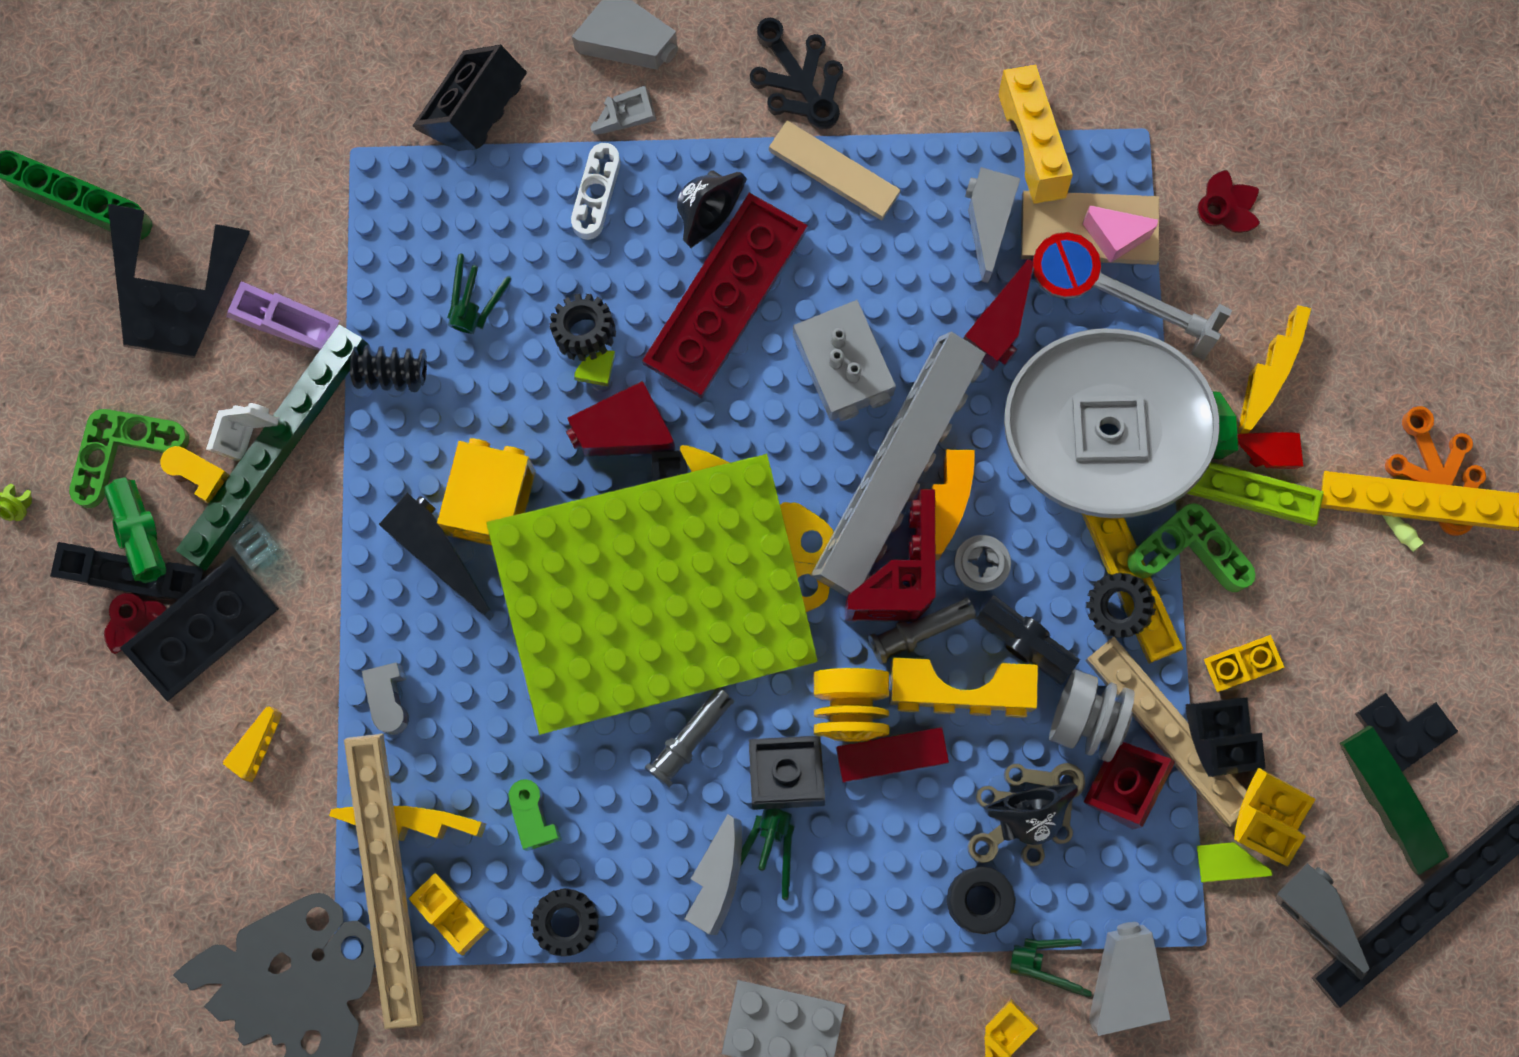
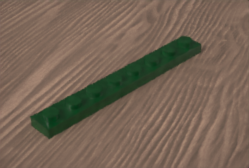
M341 325L337 326L273 414V416L279 418L278 425L263 428L175 551L205 571L208 569L350 372L351 354L354 346L357 347L359 355L363 354L365 346L369 345L363 338Z

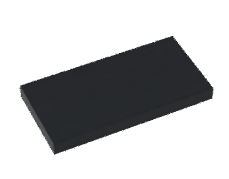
M231 556L121 646L120 649L168 702L277 612L279 607L234 556Z

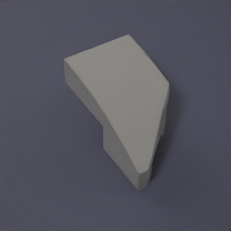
M647 87L636 88L614 96L613 99L607 96L604 102L605 108L598 121L592 123L591 130L597 135L656 121L655 111Z

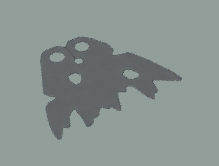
M315 893L305 896L241 929L236 937V952L225 945H213L188 961L173 974L181 984L187 983L190 991L206 984H222L220 989L204 1007L219 1022L229 1019L235 1020L234 1029L239 1033L238 1041L243 1046L270 1034L274 1046L280 1043L285 1044L286 1053L284 1057H351L358 1034L359 1023L350 1012L347 1001L361 998L363 993L368 990L372 980L375 957L371 931L359 921L344 922L341 906L328 895ZM315 907L325 909L329 915L328 925L320 931L312 930L306 921L308 912ZM349 936L360 938L364 945L362 955L354 960L344 957L341 951L343 940ZM316 948L323 949L325 956L321 961H315L312 958V952ZM281 952L291 958L290 969L280 974H272L268 971L273 958ZM308 1030H317L321 1034L319 1047L314 1054L307 1053L301 1046V1040Z

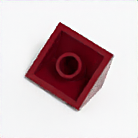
M1123 742L1118 747L1110 762H1103L1083 802L1132 830L1142 828L1175 761Z

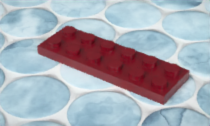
M749 192L642 360L643 365L702 399L804 237L808 225Z

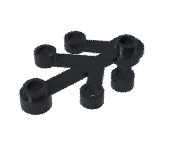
M771 17L761 20L757 26V39L762 46L772 49L789 76L768 72L764 67H755L750 72L751 85L756 89L770 86L798 92L807 101L786 99L781 93H773L767 100L768 111L773 115H781L786 112L805 116L814 128L820 130L832 128L838 122L840 115L839 106L833 98L837 82L843 76L842 64L836 60H831L824 65L823 76L825 81L821 95H819L813 86L819 57L825 51V39L818 34L810 35L807 38V53L802 70L783 42L782 23ZM774 32L776 37L767 39L764 37V34ZM817 41L822 46L819 49H812L810 43ZM835 67L839 70V73L833 76L828 74L827 70ZM756 74H763L766 79L762 82H757L753 77ZM774 100H780L783 102V106L774 108L771 103ZM819 110H826L829 116L820 118L817 112Z

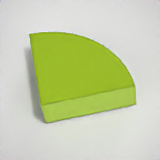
M607 350L603 355L600 351L596 352L597 358L591 360L589 355L586 361H582L576 369L574 380L608 387L615 359V351Z

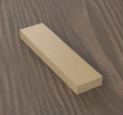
M788 120L769 146V152L881 221L900 195L901 190Z

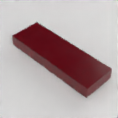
M942 727L836 746L842 783L949 763Z

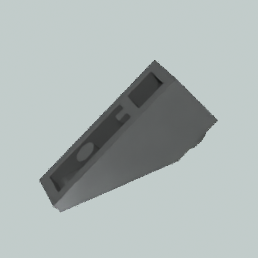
M1307 863L1277 893L1275 901L1355 976L1362 980L1370 968L1337 889L1332 886L1334 881L1320 867L1314 869Z

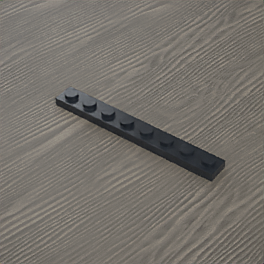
M1519 801L1357 938L1370 968L1362 980L1355 976L1336 957L1312 977L1313 981L1335 1007L1341 1008L1519 855Z

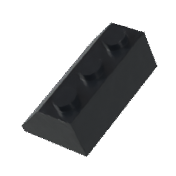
M501 44L464 50L412 126L417 131L457 151L478 149L486 142L488 138L487 133L492 125L504 115V107L510 98L520 91L521 82L526 76L527 71Z

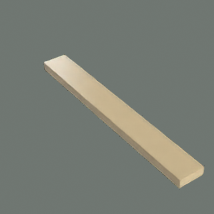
M384 734L349 737L344 740L384 1028L394 1029L421 1026L424 1019Z

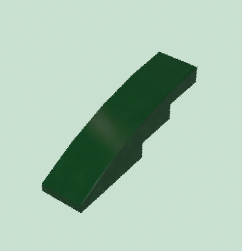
M1369 725L1340 742L1339 744L1369 804L1376 808L1390 837L1398 842L1412 871L1420 875L1448 858L1449 856L1418 797L1374 728Z

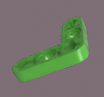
M109 409L94 411L87 420L69 489L71 499L84 508H94L103 501L105 497L104 487L109 483L118 445L164 453L168 448L174 446L186 448L189 443L187 430L179 423L170 420ZM107 418L112 423L111 429L106 428L102 436V430L97 425L98 423H104ZM136 424H145L147 427L146 436L139 441L132 440L130 436L132 427ZM173 430L180 436L178 441H172L171 446L163 438L155 437L156 431L160 434L171 435ZM102 436L103 440L109 442L108 446H105L104 444L99 442H92L93 438H96L100 441ZM96 450H102L105 454L103 464L99 467H90L88 463L90 454ZM87 471L93 475H100L99 479L92 477L90 482V478L84 475V472ZM90 482V487L95 489L94 495H88L85 500V497L80 494L81 488L86 489Z
M1196 503L1188 504L1173 514L1135 547L1127 559L1128 567L1135 576L1148 578L1159 572L1189 546L1219 583L1228 591L1239 592L1252 585L1256 575L1250 561L1207 510ZM1190 516H1193L1196 520L1192 526L1187 522ZM1203 530H1206L1207 534L1199 538L1198 535ZM1163 532L1170 533L1176 541L1174 549H1169L1163 544L1161 538ZM1212 539L1220 545V556L1212 555L1207 547L1208 540ZM1154 551L1157 556L1151 559L1147 566H1144L1141 562L1144 556ZM1229 558L1231 561L1225 563L1226 565L1223 566L1221 562ZM1237 569L1241 572L1239 580L1233 577Z

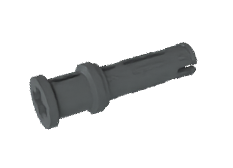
M966 597L957 603L909 624L900 621L896 623L895 628L882 634H870L868 636L870 646L878 662L881 665L885 664L889 657L905 650L909 653L914 651L917 643L971 619H976L973 605H968L971 604L969 598Z
M716 688L677 737L666 740L664 743L665 749L652 764L647 763L645 769L670 788L673 784L672 778L685 763L689 764L692 761L693 755L691 753L730 705L734 703V700L722 689Z

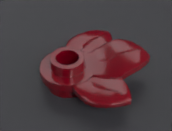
M1227 170L1218 172L1209 179L1206 185V195L1197 206L1198 217L1208 226L1217 227L1223 225L1235 233L1251 231L1260 224L1259 219L1249 211L1257 199L1259 189L1258 187L1245 184L1233 185L1232 178ZM1208 207H1217L1219 214L1213 215L1209 212Z
M123 593L116 596L110 603L109 616L111 620L104 630V641L113 654L122 651L120 649L121 646L168 608L158 601L144 602L138 595L133 593ZM124 604H128L133 608L131 617H124L121 614V607Z

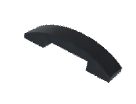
M58 542L50 577L112 591L177 601L201 582L203 569L167 562L165 563L166 573L164 575H161L155 581L143 583L142 581H135L127 556Z

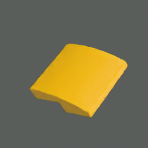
M1258 768L1243 799L1236 823L1234 840L1288 867L1306 837L1298 831V828L1316 799Z

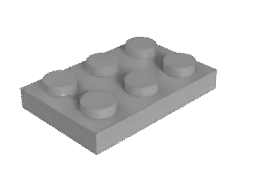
M737 980L721 1054L732 1057H834L845 1004Z

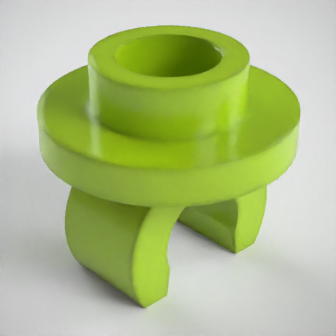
M7 485L3 493H0V517L7 521L23 520L27 515L26 509L32 504L30 490H26L20 497H14L16 493L15 485Z

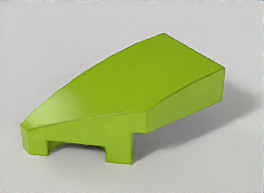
M1235 842L1197 846L1201 882L1273 876V870L1265 866L1250 854L1249 851Z

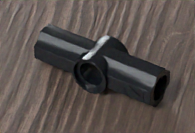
M994 595L974 620L989 633L1004 642V647L1012 655L1024 663L1038 665V669L1060 685L1064 683L1080 661L1076 655L1050 637L1049 631L1040 623L1030 617L1021 616Z

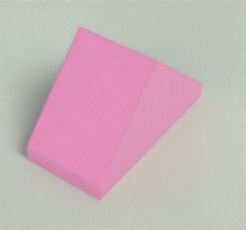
M1089 206L1083 221L1084 227L1110 263L1150 239L1158 223L1157 219L1095 206Z

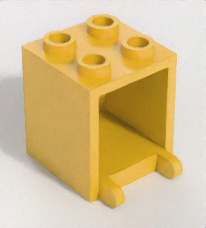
M470 438L469 443L458 441L437 524L447 536L492 546L486 522L526 512L536 470L529 456H525V451L511 446H505L504 450L490 448L491 444L489 442Z

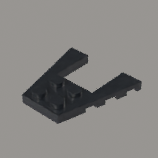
M108 204L123 347L195 358L249 237L250 230L215 224L205 290L135 278L144 210Z

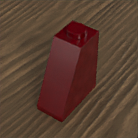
M643 381L567 418L571 429L566 430V433L574 449L581 447L586 457L651 454V452L676 450L674 440Z

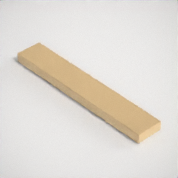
M1112 637L1085 661L1106 686L1111 682L1117 684L1116 697L1125 687L1134 690L1132 716L1164 754L1175 761V767L1227 827H1231L1238 819L1247 791L1232 774L1208 777L1197 755L1188 722L1117 639Z

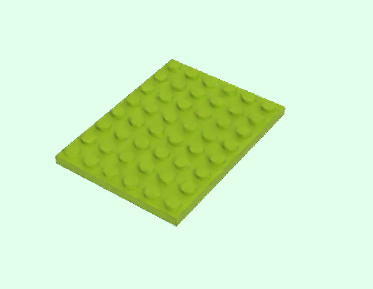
M767 454L486 522L539 735L818 662Z

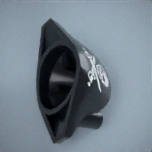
M711 170L707 175L697 177L684 186L677 200V209L684 223L683 241L690 248L715 232L729 217L747 181L743 173L735 172L722 176Z
M1072 782L1026 790L984 806V811L988 816L1000 820L1004 840L1010 841L1017 838L1028 845H1040L1050 841L1060 831L1065 811L1077 794L1078 786Z

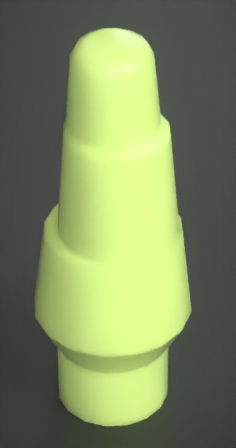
M1382 515L1400 543L1407 545L1412 552L1424 544L1418 537L1417 530L1408 523H1405L1400 517Z

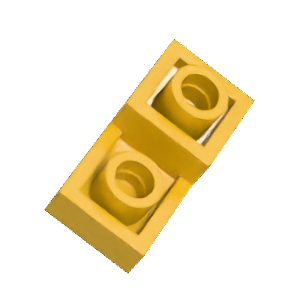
M1271 635L1203 659L1217 693L1285 668Z

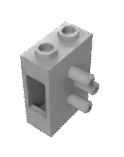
M858 300L793 325V338L830 421L837 418L840 421H846L858 415L859 409L869 405L872 408H877L891 401L890 397L894 396L896 385Z

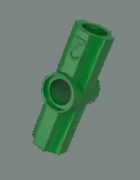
M126 477L115 479L104 487V493L113 516L112 522L117 544L120 549L125 550L135 581H142L143 583L155 581L166 573V567L157 544V531L151 512L146 511L135 480H130Z

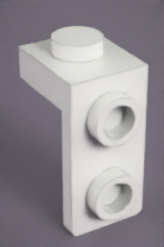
M249 403L248 407L235 405L232 409L219 410L206 450L235 461H240L246 453L253 428L277 426L279 418L270 415L268 408Z

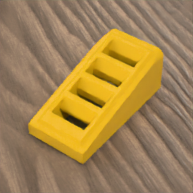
M266 706L224 759L223 765L241 779L253 782L280 722L282 713L273 707Z

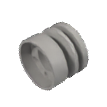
M1075 669L1069 676L1052 721L1049 741L1073 749L1081 736H1085V754L1093 755L1100 744L1099 759L1110 762L1127 735L1133 714L1134 690L1125 687L1116 699L1117 684L1111 682L1101 696L1097 695L1098 677Z

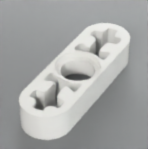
M599 143L591 149L571 216V223L575 234L585 240L596 238L603 229L620 169L618 150L609 143ZM604 154H608L612 162L605 164L603 176L599 174L600 163L598 159H603ZM592 184H601L605 187L606 191L601 198L593 199L586 194L588 187ZM588 206L593 208L591 216L595 224H589L587 229H584L579 220H586Z

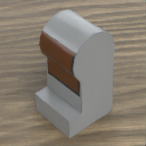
M396 662L362 671L371 717L375 727L390 735L403 732L408 725L409 715L407 710L401 706L396 683L406 680L403 666Z

